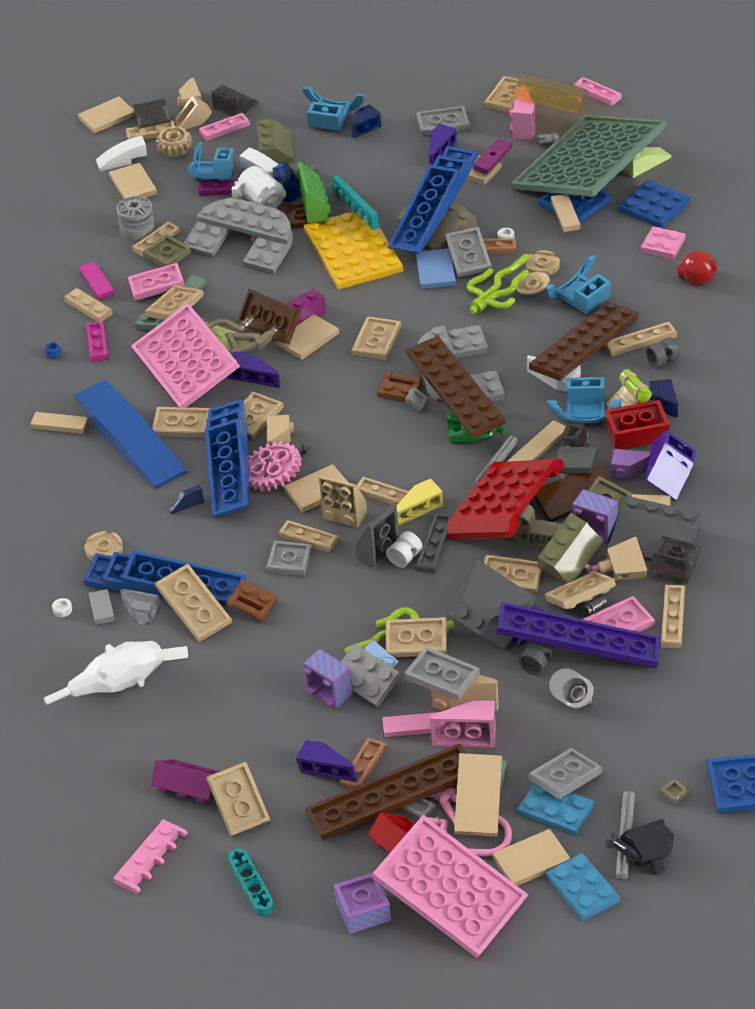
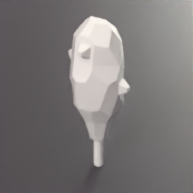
M154 641L124 642L115 648L108 644L105 646V652L90 662L81 674L69 681L66 688L44 697V702L48 705L68 695L76 697L95 692L112 693L122 691L135 685L142 687L144 686V680L163 662V652Z

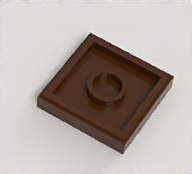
M303 203L283 204V211L290 222L291 229L304 228L305 224H309Z

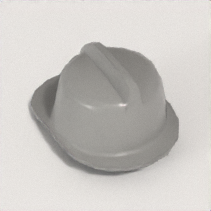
M561 669L552 675L549 688L555 698L575 709L592 703L594 688L587 678L571 669Z

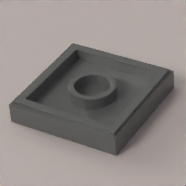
M560 447L556 459H562L565 466L559 474H590L598 454L597 447Z

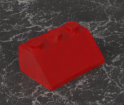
M660 400L605 410L609 437L614 449L624 450L651 445L665 431H670V424Z
M380 813L368 835L374 839V843L377 846L389 851V855L415 824L404 815Z

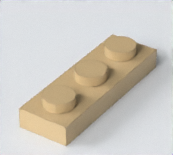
M78 288L64 296L66 303L97 322L104 321L113 315L111 308Z

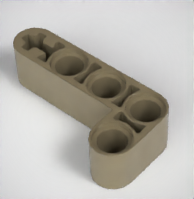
M528 505L517 519L520 527L513 537L522 544L546 547L562 524L535 519V511L532 506Z

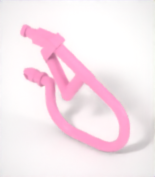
M449 787L428 796L434 798V800H440V805L455 826V810L450 803L452 801L456 803V790ZM499 816L498 824L504 829V840L499 846L492 849L469 850L478 857H491L493 852L508 847L512 840V830L509 823ZM427 817L447 833L448 821L446 819Z

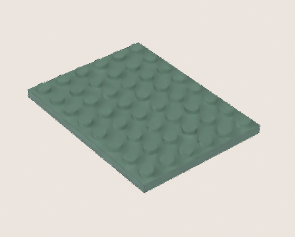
M584 115L511 182L512 189L593 197L643 151L655 137L661 134L667 127L666 120Z

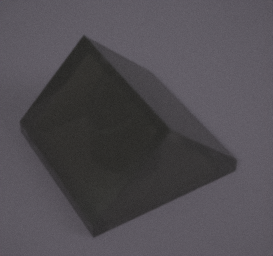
M165 99L133 105L132 116L139 129L170 123Z

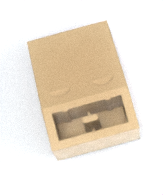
M319 475L323 519L358 528L367 514L366 499L357 486Z

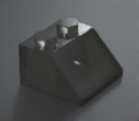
M224 85L211 92L213 108L231 117L240 113L245 114L259 104L257 100Z
M662 536L653 552L649 574L659 578L672 579L677 583L688 584L701 546Z

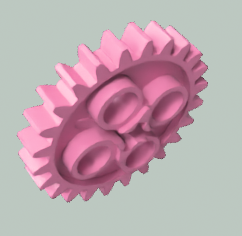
M274 441L272 446L267 443L265 448L260 446V451L254 450V455H249V487H253L255 491L260 489L263 492L265 488L270 491L272 487L276 490L278 485L284 486L285 481L291 482L290 477H296L294 472H299V466H302L300 462L302 458L298 449L294 445L290 446L289 442L284 444L281 441L277 445Z

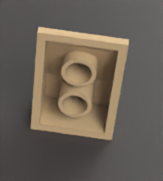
M479 674L459 701L431 690L432 707L445 711L471 701L486 700L495 701V711H497L499 708L498 682L495 679Z

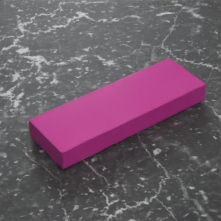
M95 261L79 266L80 273L98 300L114 295V289Z
M103 321L87 323L86 331L91 362L109 360Z

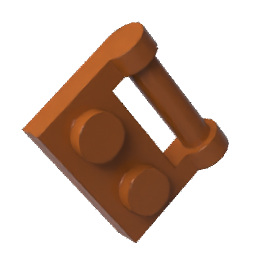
M387 370L377 391V397L404 402L413 386L418 390L420 389L422 377L405 376ZM391 381H398V382H403V383H408V384H401V383H396V382H391Z
M242 580L233 595L228 599L226 606L230 608L235 607L255 617L257 621L262 623L276 603L278 596Z

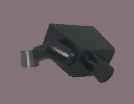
M661 818L657 821L653 819L651 823L625 831L620 838H618L616 832H612L611 839L605 836L604 844L607 848H615L632 862H635L638 867L649 864L653 875H656L666 870L662 859L671 854L674 834L665 825L664 819Z

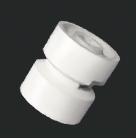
M405 531L386 550V555L395 566L404 568L422 550L421 540L414 533Z

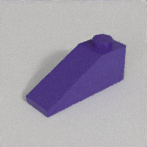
M439 123L432 129L429 150L430 165L435 163L438 155H443L447 146L453 147L456 144V128Z
M234 352L232 356L240 367L228 375L229 379L280 388V376L277 370L252 354Z
M306 740L296 756L301 773L354 782L358 780L354 765L325 743Z

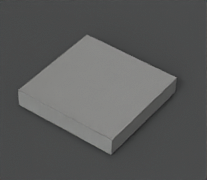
M274 541L267 562L266 573L305 576L312 552V544Z

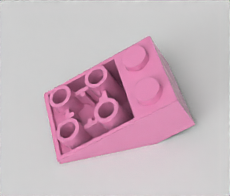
M521 83L519 90H516L513 109H510L509 117L512 119L510 132L513 133V139L532 141L535 134V104L525 85Z

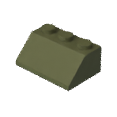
M274 119L257 120L259 152L277 164L293 163L291 131Z
M570 513L538 556L537 567L562 583L567 584L577 579L603 541L587 522Z

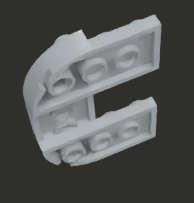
M227 198L205 206L198 213V221L184 244L191 247V252L214 258L231 230L257 236V239L242 261L243 265L275 274L292 245L293 234L288 218L281 211L241 199Z
M480 325L446 331L445 326L434 327L418 341V344L439 336L456 358L488 353V346ZM497 371L470 375L491 402L505 399V393ZM423 376L425 389L429 396L436 401L442 400Z

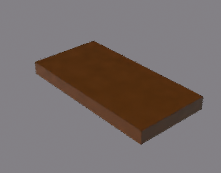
M248 289L237 322L241 323L247 317L252 316L254 321L248 327L263 334L270 331L272 327H275L278 332L272 338L290 345L301 311L253 289Z
M598 464L593 466L590 474H572L542 486L534 496V499L548 521L553 522L568 516L570 513L573 514V502L583 489L589 491L598 476L608 481L610 480Z

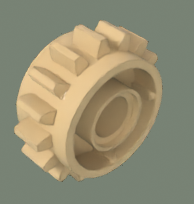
M168 127L162 130L159 136L156 137L158 151H161L166 156H181L189 150V147H192L190 132L181 127Z

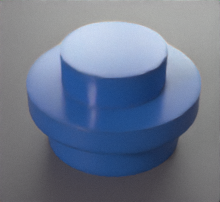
M56 342L46 344L44 349L45 356L49 358H56L62 353L61 346Z

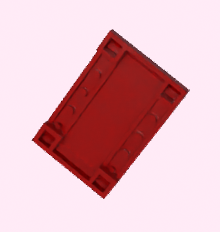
M542 459L493 462L448 521L447 535L449 539L512 538L520 527L517 519L547 478L557 477L565 466L563 460Z

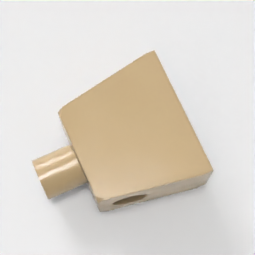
M637 537L608 548L607 560L598 562L600 573L611 571L615 581L646 578L647 568Z

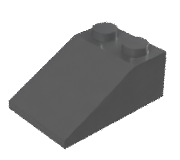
M396 505L390 507L368 525L356 544L357 560L374 570L388 559L386 550L399 537Z

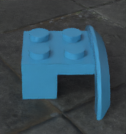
M302 87L304 95L311 102L307 116L309 127L340 131L348 113L358 109L364 101L363 94H356V97L351 101H331L319 96L311 87Z
M199 142L195 147L194 162L188 165L189 176L194 181H198L199 178L202 180L218 179L220 181L230 179L234 170V149L217 148L213 161H202V142Z
M592 255L584 259L579 271L566 284L558 288H554L553 284L548 285L547 294L553 300L563 299L587 315L610 298L611 282L600 274H596L591 279L587 278L596 258V255Z
M567 378V413L559 407L557 400H547L549 409L557 418L572 424L590 425L606 421L605 378ZM613 399L608 409L621 407L622 399Z

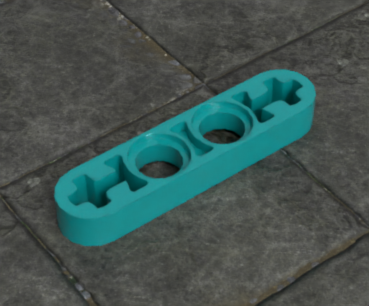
M240 848L232 850L228 855L229 865L253 910L259 916L265 917L270 915L274 910L273 899L249 855ZM236 858L242 860V865L239 864ZM247 871L252 873L247 878L241 876L242 873ZM252 887H259L261 889L257 893L249 891ZM261 899H262V901H263V903H264V905H265L266 907H263L262 905H260V900H261Z

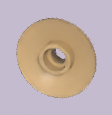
M542 272L529 273L518 284L516 291L524 295L536 294L549 285L550 278Z

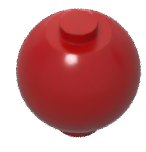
M701 250L690 252L684 257L682 264L677 265L678 277L685 278L689 284L696 286L709 283L715 276V271L718 270L717 261L709 253Z

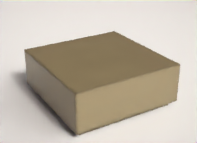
M674 778L659 789V794L675 806L689 796V790Z

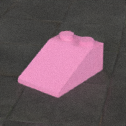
M471 701L430 715L432 746L452 747L460 743L462 747L495 748V701Z

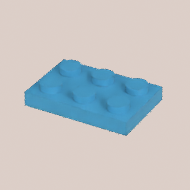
M533 784L518 807V815L576 836L594 808V801L572 792L558 799L538 785Z
M583 853L546 872V878L583 921L620 902L619 894Z

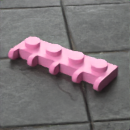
M163 819L113 877L114 884L138 894L141 891L137 886L142 879L149 881L152 878V875L149 873L150 869L155 864L162 866L165 861L161 856L167 849L174 851L177 848L174 841L178 836L185 838L188 832Z

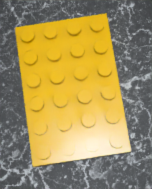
M355 212L329 217L328 221L304 225L305 233L338 290L404 272L403 265L393 249L388 248L389 242L382 230H372Z

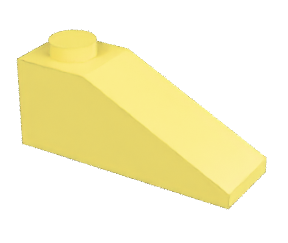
M431 478L415 485L397 505L398 526L443 506V491Z

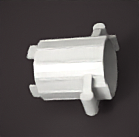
M258 166L249 167L243 171L238 178V182L235 181V186L232 187V198H246L250 202L277 209L276 207L279 206L283 197H286V191L278 182V171L276 169L265 171Z

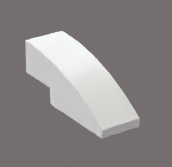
M143 137L131 138L104 152L96 159L99 170L104 171L131 165V159L147 156Z
M249 147L239 156L240 166L248 169L249 167L258 166L265 171L276 169L278 171V182L282 186L290 180L289 174L280 165L255 149Z

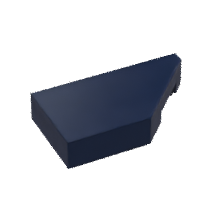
M197 485L182 491L178 496L177 502L170 506L169 511L171 514L203 503L201 486Z

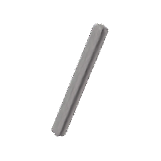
M625 791L623 793L619 838L625 831L632 829L635 794L632 791ZM618 851L616 878L618 880H626L628 878L629 858Z

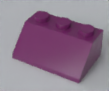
M314 288L286 303L301 311L297 325L313 314L319 317L326 313L325 298Z
M175 759L156 760L151 786L157 787V791L169 793L171 790L177 792L176 795L179 797L189 798L190 795L196 797V801L208 803V800L215 798L206 777L220 771Z

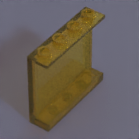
M524 73L518 80L514 97L579 113L581 105L585 103L588 89Z

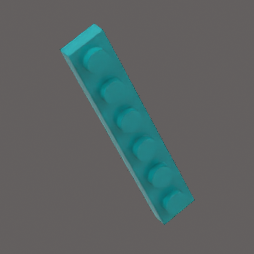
M339 175L332 177L333 184L331 186L334 194L336 193L340 200H343L372 230L380 229L377 212Z

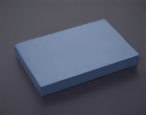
M449 248L421 251L419 254H416L421 289L456 286Z

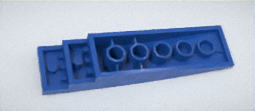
M447 146L443 155H438L433 165L429 164L388 245L389 249L414 254L421 252L467 179L479 156L477 151Z
M106 379L75 394V400L85 409L86 415L96 424V430L155 489L187 473L185 467L156 432Z
M242 399L208 410L209 419H206L205 439L212 516L214 518L249 507L248 436L245 403Z
M133 550L131 555L114 552L113 556L95 553L85 576L84 585L125 594L165 599L155 587V583L184 565L189 564L219 604L226 605L241 581L246 579V575Z

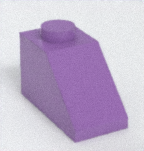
M614 449L611 462V478L631 480L646 472L651 452Z

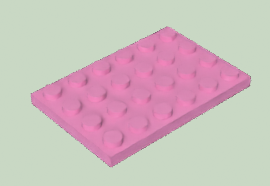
M189 303L131 345L176 404L182 408L188 407L240 367L238 362Z
M424 815L371 876L477 959L528 896L526 892Z

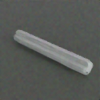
M509 435L477 477L476 484L493 462H503L517 444L515 436Z

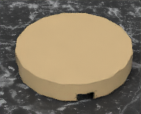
M546 250L536 251V254L533 255L532 253L529 254V259L525 262V268L529 273L542 272L548 276L555 274L560 267L559 257L557 258L555 253Z
M107 531L94 533L88 537L87 543L84 545L87 558L92 561L95 553L113 556L114 552L122 553L123 543L121 537L111 532L112 534L107 533Z

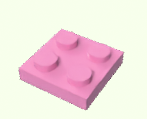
M652 227L641 245V252L674 260L685 241V233Z

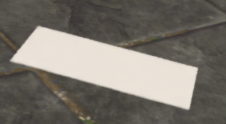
M187 646L161 649L164 655L163 661L188 658Z

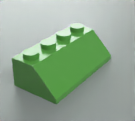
M297 162L300 194L307 222L328 221V214H331L324 182L320 181L319 174L302 162Z

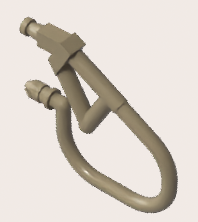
M247 317L240 325L226 319L213 320L206 325L209 329L224 325L242 332L253 323L254 317ZM272 327L270 331L265 332L261 336L259 333L228 332L226 338L231 347V350L228 352L233 355L235 351L244 353L255 348L259 350L264 349L278 331L275 327ZM235 340H248L253 342L238 347Z

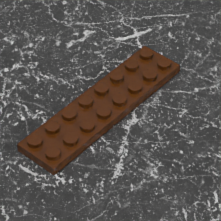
M614 302L605 303L529 363V370L558 381L562 380L637 320L638 312L619 306Z
M439 336L406 349L407 356L471 438L506 424L503 415Z
M459 743L305 808L306 814L321 840L324 841L376 819L380 813H390L457 785L459 753H466Z

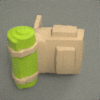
M626 369L622 371L619 377L622 387L609 399L606 405L609 408L613 399H622L621 407L646 403L651 398L652 392L647 385L639 380L634 372Z

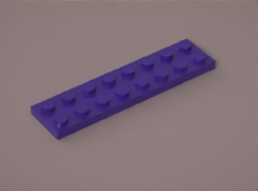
M501 602L496 634L634 663L645 667L657 668L660 636Z

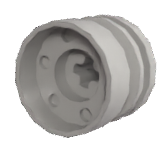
M131 196L118 203L116 211L122 237L127 240L139 241L155 231L152 204L149 199L141 196Z

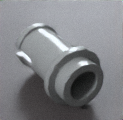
M555 132L552 134H538L539 145L552 144L559 139L558 133Z

